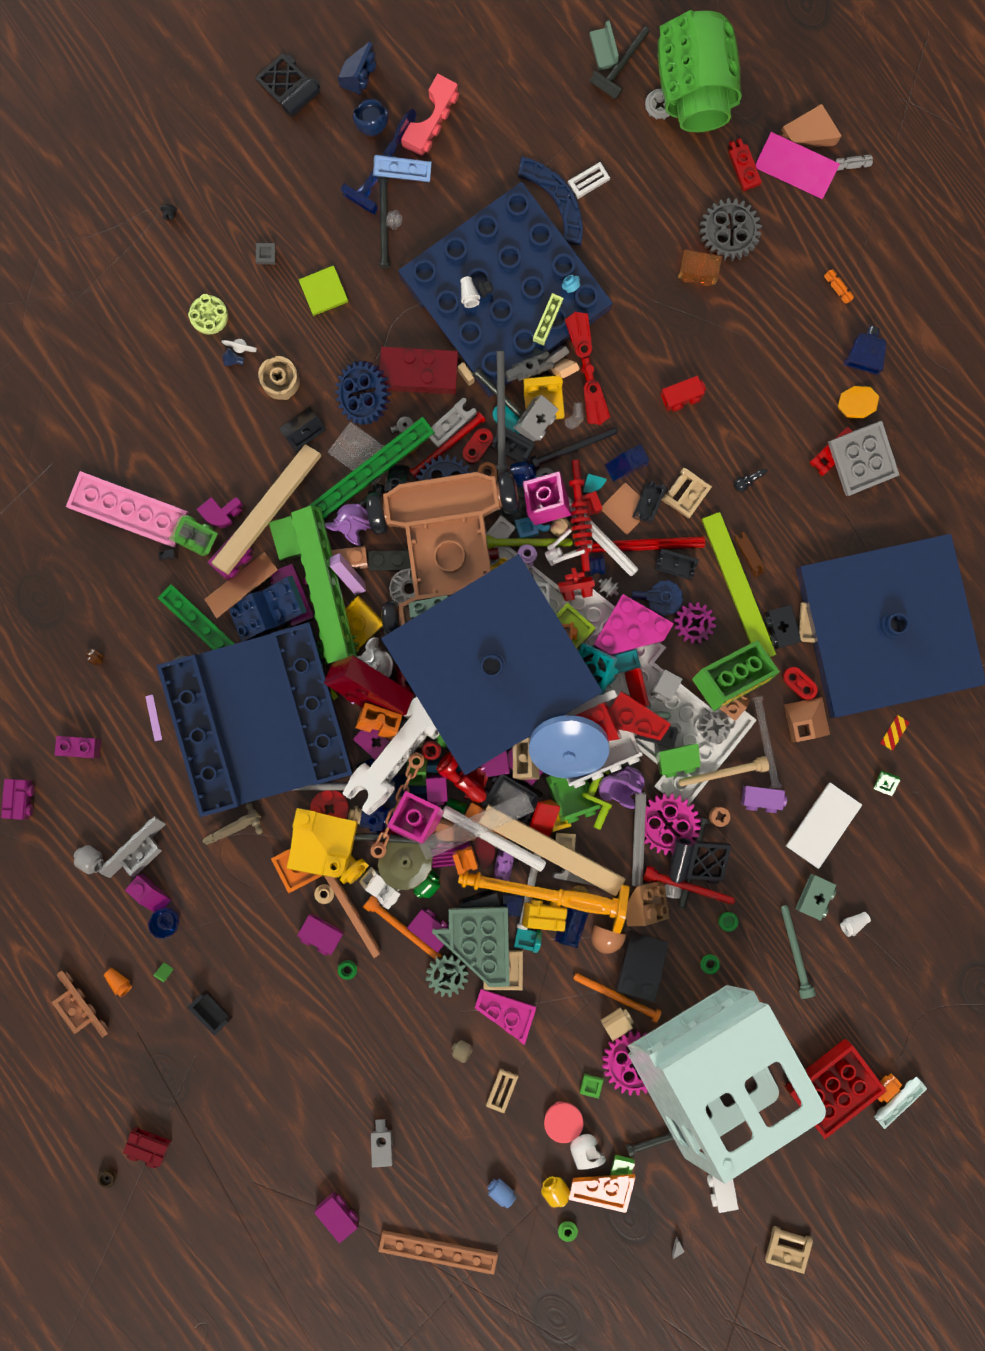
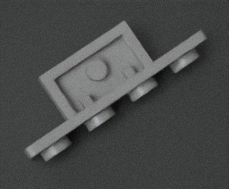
M155 816L148 820L124 846L120 847L98 870L99 873L111 878L123 866L129 876L134 878L162 851L152 837L166 825L165 822Z

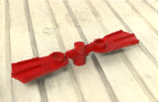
M575 311L565 319V323L575 353L582 359L580 370L585 374L587 381L583 387L587 423L601 425L610 418V414L601 386L597 381L593 380L594 367L591 365L589 356L592 352L588 313ZM583 345L587 347V350L584 353L581 351V347ZM592 385L595 386L593 393L590 391V386Z

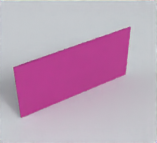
M771 132L757 160L756 168L823 199L840 164Z

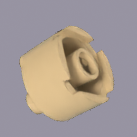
M275 356L265 360L259 368L260 384L270 397L278 400H288L298 390L300 377L289 359ZM282 375L283 378L277 381L276 377L280 378Z

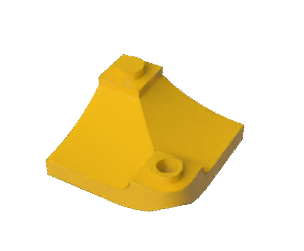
M297 808L293 822L292 844L287 869L332 878L342 876L348 867L358 822ZM337 863L338 868L332 870V865Z

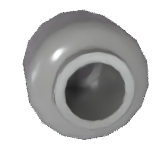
M90 845L79 848L74 853L75 867L86 874L97 873L104 864L103 854Z

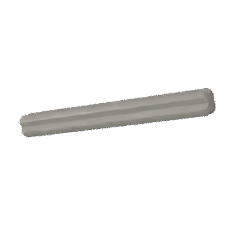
M645 792L635 793L632 885L635 887L643 885Z

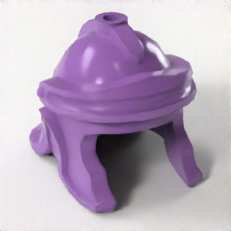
M347 504L339 509L337 512L338 516L334 519V522L324 524L326 528L332 531L342 532L347 540L360 546L358 532L361 529L365 531L367 528L371 529L367 518V511L358 504Z
M628 766L613 773L610 772L609 776L604 777L599 784V795L603 800L614 799L620 802V805L634 809L635 803L630 796L636 792H642L645 785L644 777L639 770Z

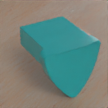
M517 928L514 947L537 953L541 946V930L537 929V931Z

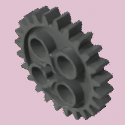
M727 198L725 204L720 200L718 206L713 203L712 209L707 208V215L703 214V222L699 225V227L703 228L699 234L704 235L701 238V242H707L704 248H711L710 255L716 252L717 259L720 255H723V261L726 260L727 256H730V260L733 261L735 256L741 260L742 253L747 257L749 250H754V245H757L759 242L757 238L761 236L759 230L762 225L757 224L760 217L754 218L757 211H749L751 205L744 207L745 201L738 204L736 198L731 203L730 199ZM735 217H740L743 222H737ZM716 219H722L724 224L717 223ZM730 230L733 231L731 235L733 246L730 245ZM736 236H742L745 241H739ZM723 237L726 242L721 243L717 238Z

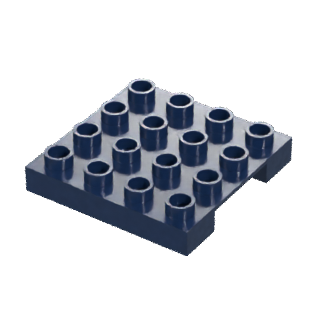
M522 182L398 270L401 281L421 308H426L464 359L466 366L472 374L480 367L483 369L482 372L496 386V351H504V367L506 372L512 369V365L546 351L550 354L569 341L570 335L565 319L575 311L588 313L589 325H591L609 312L613 304ZM567 276H579L581 285L577 290L571 293L563 290V280ZM464 277L472 278V282L480 296L479 304L472 308H466L461 302L460 280ZM479 281H482V283L490 281L492 283L493 292L486 294V298L481 297L477 286ZM553 293L562 297L563 302L545 344L541 345L534 342L533 337ZM477 377L475 378L488 398L492 397L494 394ZM505 378V386H507V385H508L509 383H511L512 381L507 382V380H506V378Z
M305 623L255 639L156 665L200 817L308 785H317L346 777L354 773L331 689L324 684L327 675L312 623Z

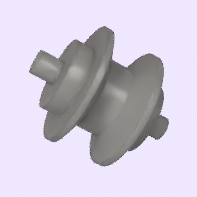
M612 577L609 580L606 578L604 581L602 579L599 581L601 583V590L599 592L605 591L607 593L606 598L608 595L612 596L615 594L617 596L619 594L616 591L618 589V582L613 584L611 582Z

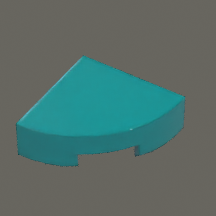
M588 474L583 493L589 494L598 491L603 487L606 479Z

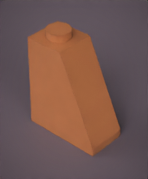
M822 104L783 126L779 134L807 149L834 146L841 138L840 132Z

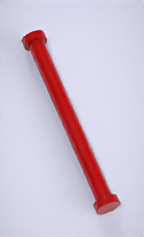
M477 412L476 417L414 469L411 468L409 470L411 475L417 479L416 475L421 473L419 469H426L425 462L431 465V458L434 460L438 459L439 455L444 454L480 422H485L484 416Z

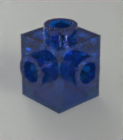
M383 804L370 815L362 810L360 827L369 828V831L375 833L383 831L387 827L385 821L390 808L384 807Z

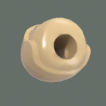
M565 517L552 521L550 530L554 535L560 537L568 529H571L572 524Z

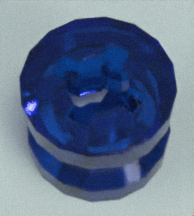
M600 555L598 558L589 557V575L594 576L595 573L605 574L604 556Z

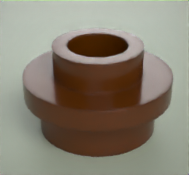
M90 649L89 652L85 653L87 656L86 660L95 666L97 663L102 665L104 658L102 654L94 649Z

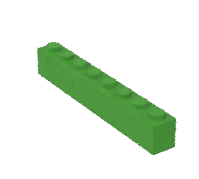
M308 506L291 512L292 525L297 535L296 542L300 548L301 562L306 572L305 579L309 585L310 599L314 605L315 619L320 630L319 636L324 646V657L328 664L351 655L357 657L338 577L330 567L332 552L321 507Z

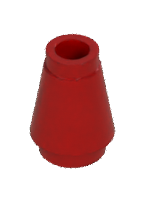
M428 741L422 747V754L428 760H435L441 754V747L435 741ZM434 746L435 751H432L430 747Z

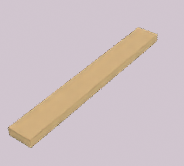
M307 445L302 447L211 562L213 566L227 575L232 571L320 459L321 454Z
M489 804L479 820V823L614 896L618 894L625 882L624 877Z

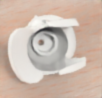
M372 637L366 643V651L357 658L389 678L392 675L393 660L387 652H383L378 647L379 638Z

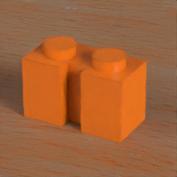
M365 703L360 710L355 728L369 733L372 729L379 731L378 736L392 740L398 733L402 715Z

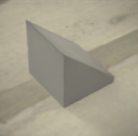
M677 1237L675 1238L672 1251L673 1259L685 1252Z

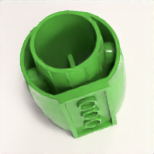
M689 10L660 26V37L658 39L659 76L666 112L670 116L679 119L681 129L688 132H706L727 124L731 119V108L740 104L742 95L739 52L734 27L723 14L715 11L694 12Z

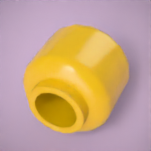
M552 1176L543 1182L541 1194L551 1207H563L568 1203L570 1189L562 1178Z

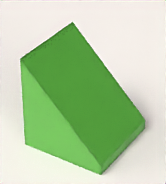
M163 963L154 976L165 982L174 969Z

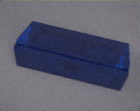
M565 907L567 908L564 932L557 931L555 941L577 948L589 912Z

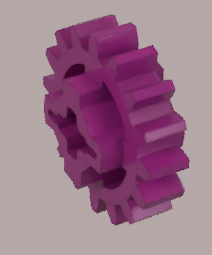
M699 602L695 604V607H693L692 603H689L688 609L682 606L681 610L683 612L678 611L676 613L679 618L673 621L678 623L674 630L680 631L677 634L678 637L684 636L683 642L690 639V644H693L695 640L700 644L702 642L701 638L707 641V634L713 635V631L710 629L716 627L715 624H712V621L716 618L710 617L713 611L709 610L707 612V605L701 608ZM691 611H698V612H700V613H702V614H701V615H695V614H694L693 612H691ZM683 617L686 619L685 627L682 626ZM701 618L699 623H697V627L688 628L693 621ZM704 620H707V628H706V630H705V628L703 627V625H704ZM688 632H695L699 636L689 635Z

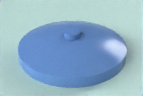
M571 715L558 716L544 721L532 732L529 740V755L535 766L548 775L566 779L580 778L596 772L604 765L609 756V739L603 728L590 719Z

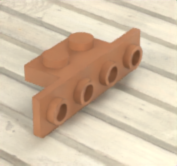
M60 971L57 977L68 991L54 1000L52 1005L74 1034L89 1023H92L102 1038L108 1034L106 1024L103 1020L99 1021L96 1018V1011L93 1006L85 1003L83 1000L85 996L79 988H74L71 976L67 972L64 974L63 971Z

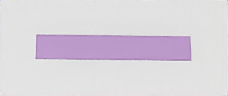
M153 695L145 696L154 740H162Z

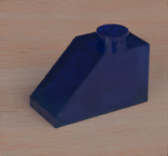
M640 444L605 464V467L614 482L647 466L649 459Z

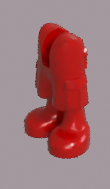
M451 752L447 753L436 767L438 773L452 781L472 801L483 802L487 796L484 788L468 774L465 775L462 770L457 772V761Z

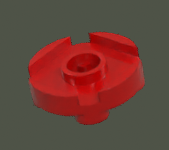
M325 790L313 798L310 811L347 819L349 805L347 798L341 792ZM333 804L335 812L327 814L325 806Z

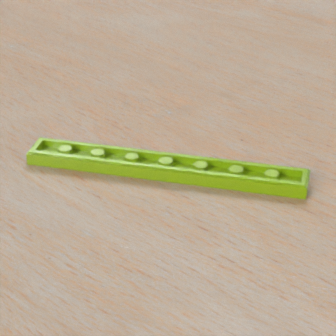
M721 513L703 518V526L750 644L758 640L769 657L776 655Z

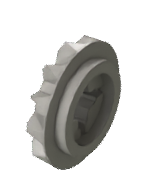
M662 89L650 92L645 101V110L648 111L649 116L655 117L656 120L658 118L665 119L670 116L665 110V103L663 108L655 109L657 106L656 102L661 103L664 101Z
M709 713L700 722V734L710 743H720L727 739L730 733V723L727 717L721 713ZM713 719L716 725H723V727L718 729L717 734L713 730H707L713 726Z

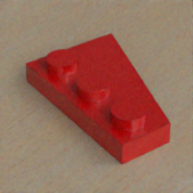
M623 691L620 692L610 708L619 730L661 740L671 725L669 721Z

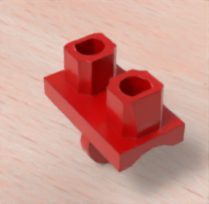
M571 568L572 574L565 575V582L558 583V589L565 601L574 600V590L581 589V595L584 598L593 596V586H595L592 576L585 577L584 572L577 573L576 568Z

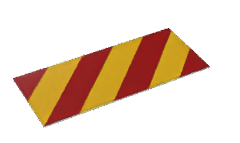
M897 715L882 739L881 744L893 751L910 722Z

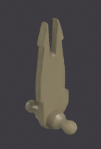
M252 802L246 803L247 815L203 839V843L208 845L246 828L250 824L255 827L257 834H262L263 828L260 826V813L253 809Z

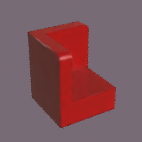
M596 491L582 496V500L587 502V506L583 507V509L589 510V514H586L587 517L602 511Z

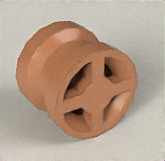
M722 807L713 808L709 812L710 822L719 827L727 825L730 821L729 811Z

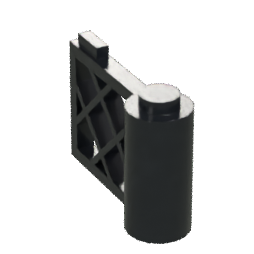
M282 53L257 75L255 80L278 102L287 115L293 118L320 93V85L316 79L306 77L295 66L296 61L289 54L285 56ZM284 61L287 64V70L277 71L278 66ZM298 75L301 78L296 83H290V76ZM266 76H273V83H265L263 79ZM277 76H287L286 83H277ZM276 88H286L285 93L281 97L276 94Z
M683 837L676 838L668 877L675 883H682V881L687 879L707 880L706 882L711 884H719V881L724 880L731 845L729 843L692 841ZM698 847H704L708 850L700 857L696 855ZM718 849H724L723 855L716 859L713 853ZM711 855L715 861L705 867L702 861ZM699 863L704 868L699 873H692L693 868ZM716 865H719V874H710L709 871Z

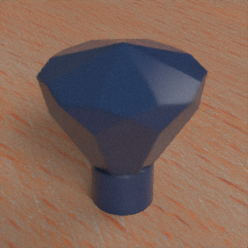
M227 348L222 356L224 366L243 365L244 358L237 356L230 348Z

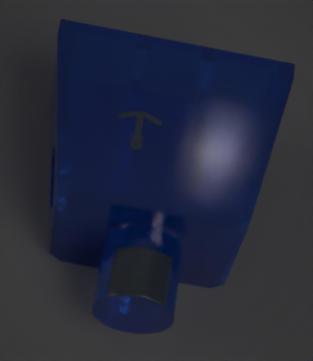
M869 326L867 334L860 333L856 337L844 361V366L874 375H879L883 371L886 340L878 338L880 331L878 327Z

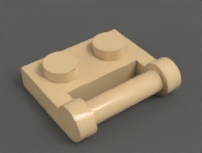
M683 468L680 472L681 475L667 494L663 495L662 501L689 519L709 492L711 486L688 469ZM686 479L692 481L677 502L673 499Z
M773 1226L765 1257L766 1263L804 1274L813 1237L807 1235L803 1237ZM779 1238L802 1244L803 1249L800 1250L778 1243Z

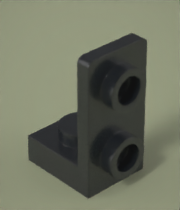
M395 464L389 469L384 494L399 484L406 483L409 466Z

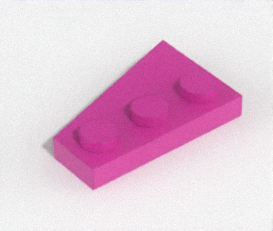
M481 988L475 1009L525 1045L537 1007Z

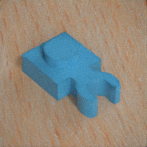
M529 517L514 521L519 539L536 537L539 534L538 530L546 532L550 528V525H534Z

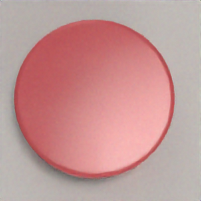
M558 1101L545 1114V1130L548 1136L556 1142H572L582 1132V1114L575 1105Z

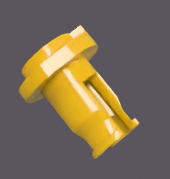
M351 855L347 870L341 876L340 881L343 884L347 882L352 884L365 872L369 865L364 859L356 861Z

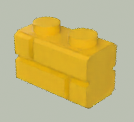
M531 899V903H524L522 926L564 932L567 908L558 906L557 903L551 901L549 905L543 904L542 900Z

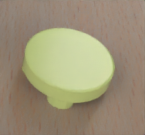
M203 294L196 299L188 313L194 328L203 334L218 333L225 327L228 321V311L225 304L219 298L208 294Z

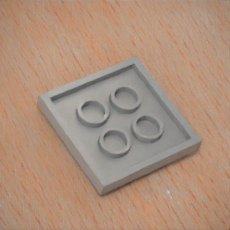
M882 421L828 441L846 496L899 476Z

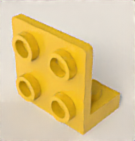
M559 376L524 379L525 410L534 397L542 395L559 409L555 414L556 419H563L565 415L562 378Z

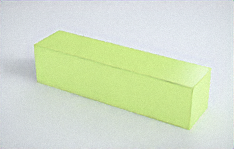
M552 293L534 334V342L541 345L545 344L562 305V297Z

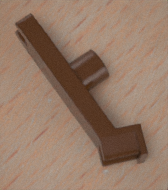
M741 532V539L738 535L734 536L742 555L752 569L751 573L756 578L765 573L764 565L747 535Z

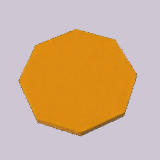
M853 386L841 393L838 408L846 417L865 418L877 410L879 395L871 387Z

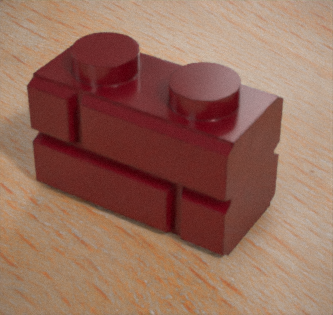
M135 1127L129 1135L123 1154H126L127 1158L132 1161H138L139 1159L146 1162L145 1165L150 1168L160 1167L166 1158L172 1141Z

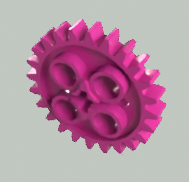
M664 792L663 798L656 794V801L649 798L650 805L646 804V839L644 844L650 842V849L657 847V853L662 849L664 850V855H667L668 850H671V853H673L675 839L678 838L674 830L681 835L680 837L688 838L692 841H695L692 837H699V833L695 830L701 829V826L696 824L701 819L695 817L698 814V810L692 811L694 803L687 805L688 798L682 801L681 794L674 798L673 792L670 797H667ZM668 806H672L676 812L668 814L665 809ZM658 810L663 813L668 822H673L672 827L670 825L665 826L666 820L657 812ZM657 818L661 823L658 826H653L650 820ZM684 821L688 824V827L680 829L677 824ZM669 833L673 839L666 841L662 838V835Z
M630 1030L628 1036L622 1035V1038L616 1039L615 1043L609 1041L611 1049H604L608 1056H602V1059L607 1062L602 1064V1067L608 1069L604 1074L605 1076H611L608 1082H615L614 1089L621 1086V1093H624L627 1089L630 1096L633 1090L636 1091L638 1096L640 1090H643L645 1094L647 1093L643 1081L637 1077L626 1049L630 1044L645 1036L646 1032L640 1036L639 1030L636 1031L635 1035ZM619 1053L626 1054L624 1061L616 1060ZM631 1071L634 1073L633 1077L629 1080L625 1079L624 1074Z

